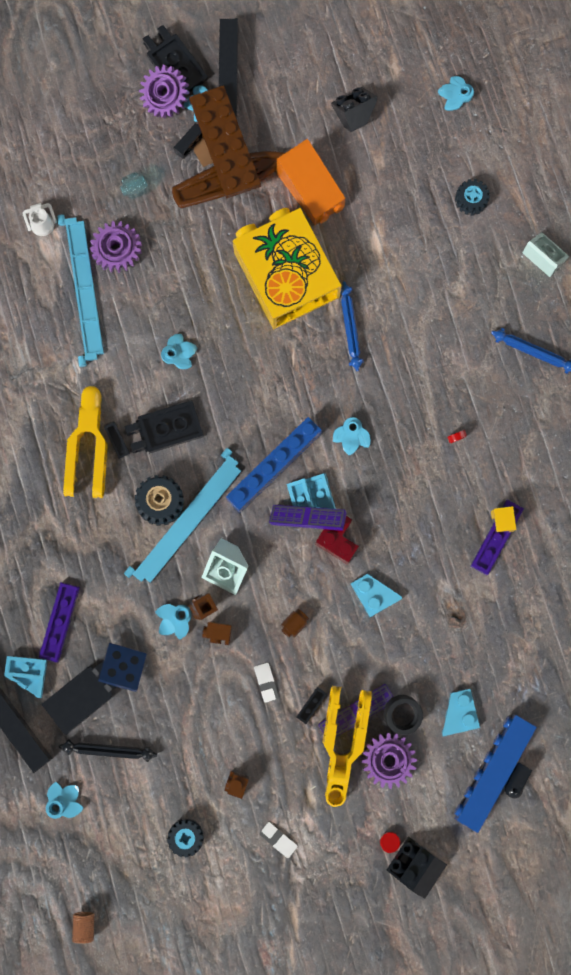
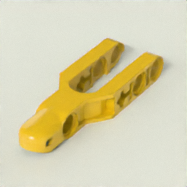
M87 386L82 391L78 427L67 439L64 496L74 497L75 482H77L75 477L76 463H78L80 439L84 432H91L96 436L92 496L93 498L104 497L108 444L100 432L102 396L99 389L95 386Z
M333 685L331 687L323 736V744L330 756L325 799L330 806L338 807L345 802L351 764L364 751L372 699L371 691L361 690L351 751L345 755H339L334 752V743L337 731L336 718L337 711L340 709L339 698L342 687Z

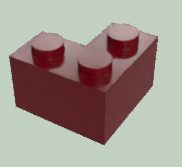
M346 516L343 530L323 529L315 542V545L347 565L359 547L343 537L353 520Z

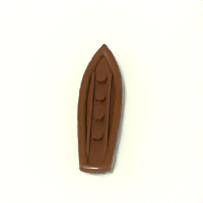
M261 151L249 153L260 182L277 170V158L285 154V152ZM214 166L172 187L173 199L181 209L225 197Z

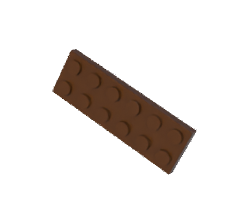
M224 85L190 96L189 101L226 199L261 187Z

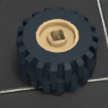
M154 475V478H146L147 481H142L140 488L137 487V494L135 495V506L139 514L149 524H156V526H161V524L168 525L169 522H174L175 518L181 515V510L184 507V497L180 486L172 478L169 479L165 475L162 477Z

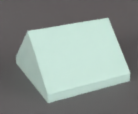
M542 232L530 240L522 252L549 277L569 258L562 249Z

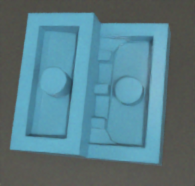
M325 473L287 484L293 506L336 509Z

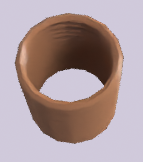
M77 912L73 914L72 942L91 943L94 941V913Z

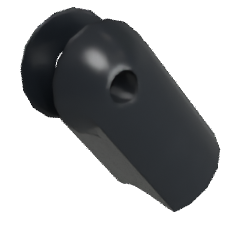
M519 762L516 764L505 785L506 794L513 799L519 798L522 795L523 787L533 771Z

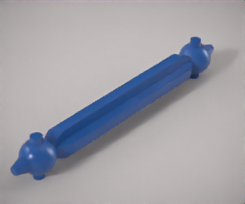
M343 281L340 294L342 295L341 303L348 349L352 357L349 366L354 367L356 372H358L364 360L359 358L360 347L353 302L349 295L353 289Z
M503 328L491 332L496 339V343L504 341L506 345L556 367H564V373L566 374L571 372V359L566 361L563 357L511 334L506 335Z

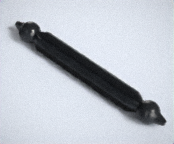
M70 739L64 744L59 745V748L64 750L67 755L74 751L78 754L139 759L142 757L145 762H149L150 759L157 757V753L153 752L150 747L141 750L137 747L81 742L74 744Z

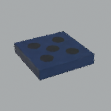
M109 643L98 681L136 692L147 654Z

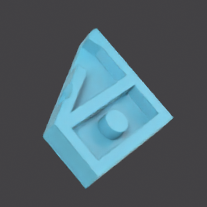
M471 689L450 693L442 736L480 728Z

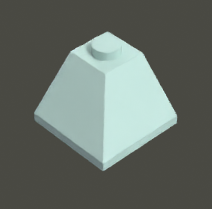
M221 538L213 549L201 578L236 595L249 566L239 547Z

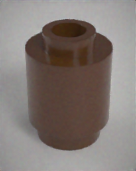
M300 609L292 611L281 623L283 627L281 631L288 638L291 636L295 638L307 625L309 618Z

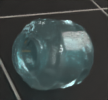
M133 172L121 179L122 186L119 188L124 197L128 196L131 200H134L146 193L148 185L142 174Z

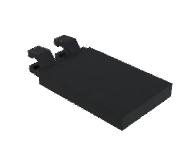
M164 25L157 28L158 35L163 41L156 46L149 35L142 38L144 41L143 45L148 50L147 57L154 67L158 66L162 70V66L166 65L168 68L172 66L175 70H179L181 72L180 76L186 77L183 82L189 84L185 90L190 92L194 87L208 80V76L178 35L171 36Z
M192 400L138 416L136 423L125 426L127 436L140 433L142 439L130 444L133 454L144 450L150 454L204 437Z
M103 662L94 669L92 666L84 669L41 704L64 735L69 734L113 698L111 691L116 686L98 681Z

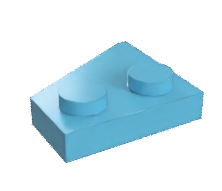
M369 574L351 583L369 617L402 599L399 594Z
M7 656L4 676L16 682L37 698H42L47 660Z

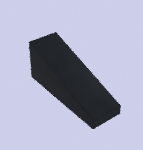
M115 421L104 425V429L118 458L129 455L130 453Z

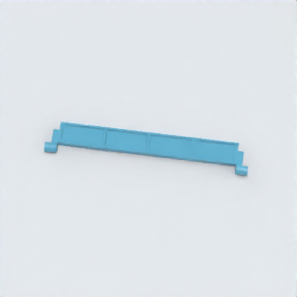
M58 215V225H66L85 352V356L78 357L79 367L87 366L86 361L97 360V355L104 354L84 221L77 222L76 218L65 219V215Z
M226 448L221 454L226 461L136 571L129 566L124 572L128 578L134 575L141 582L146 579L151 583L241 473V470L236 467L238 462L230 456L232 454L230 449Z

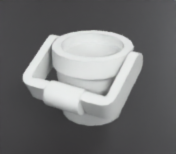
M41 203L30 206V209L23 211L28 231H33L38 236H46L53 231L57 220L51 204L41 205ZM49 207L51 215H49L44 210V208Z

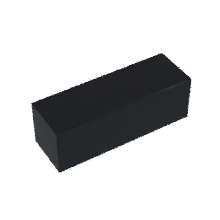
M197 123L173 147L174 152L182 159L203 138Z
M317 687L296 718L307 724L327 693Z

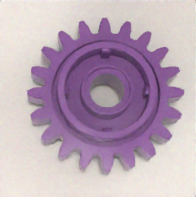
M163 65L161 70L160 67L156 66V72L149 70L150 77L144 75L147 81L140 83L144 86V89L139 90V92L144 94V96L140 97V100L146 101L143 107L148 108V112L154 113V116L159 117L161 115L162 118L166 119L168 114L172 118L173 111L179 114L178 107L185 108L182 102H188L184 95L190 94L189 91L185 90L189 84L183 82L186 77L180 76L181 72L175 70L174 67L170 66L168 68L166 65ZM167 88V93L162 96V90Z
M112 221L111 227L105 223L104 230L98 227L100 234L93 233L96 240H90L93 245L90 247V250L93 253V259H97V265L102 264L103 270L109 267L111 273L114 268L120 273L121 267L127 271L128 264L134 267L132 260L139 261L136 254H142L141 249H139L142 247V243L139 241L140 236L136 234V230L134 228L130 230L129 224L123 227L122 221L119 222L118 226ZM116 244H119V245H120V247H119L118 249H116V250H113V249H112V247H113L114 245H116Z
M387 732L385 739L379 734V741L371 738L373 745L366 744L369 751L362 752L367 756V759L361 760V762L368 764L363 768L364 771H370L367 778L369 779L374 776L373 784L381 781V788L385 786V783H388L389 789H392L393 783L399 788L400 780L406 784L405 776L413 777L409 770H416V767L411 765L412 762L417 761V759L411 758L415 750H408L412 744L407 743L404 745V737L398 741V734L396 733L391 738L390 733ZM387 755L394 757V763L391 766L384 764V758Z

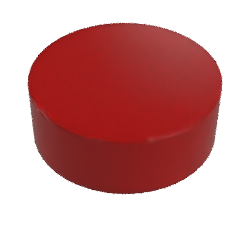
M465 430L448 436L447 439L449 443H454L466 438L467 434Z
M385 832L380 838V846L385 852L394 853L400 847V839L393 832Z

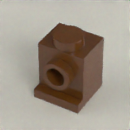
M209 593L203 596L202 594L192 599V603L188 605L194 618L203 620L218 610Z
M208 622V625L203 628L202 638L210 639V643L221 644L222 641H225V645H229L232 626Z
M231 771L224 791H227L229 795L242 799L249 777Z

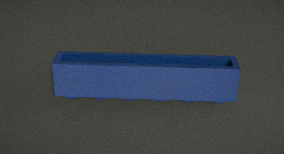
M307 417L226 496V500L241 513L321 435L322 430Z
M512 714L511 717L508 716L504 721L503 727L505 728L502 734H498L494 739L493 744L495 746L492 752L488 751L485 755L483 768L477 770L474 775L475 782L473 786H469L465 791L464 797L466 798L463 804L459 803L455 809L454 814L456 816L454 819L479 833L537 728L517 715Z

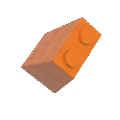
M308 139L277 158V175L314 225L319 222L320 224L324 223L334 212L339 213L343 210L346 198Z

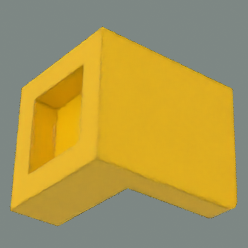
M513 507L496 508L491 511V517L495 519L497 532H514L517 530Z

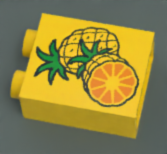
M282 208L269 217V223L259 228L255 224H248L236 232L237 238L233 240L234 254L273 330L340 298L341 284L301 208L290 212L289 208Z

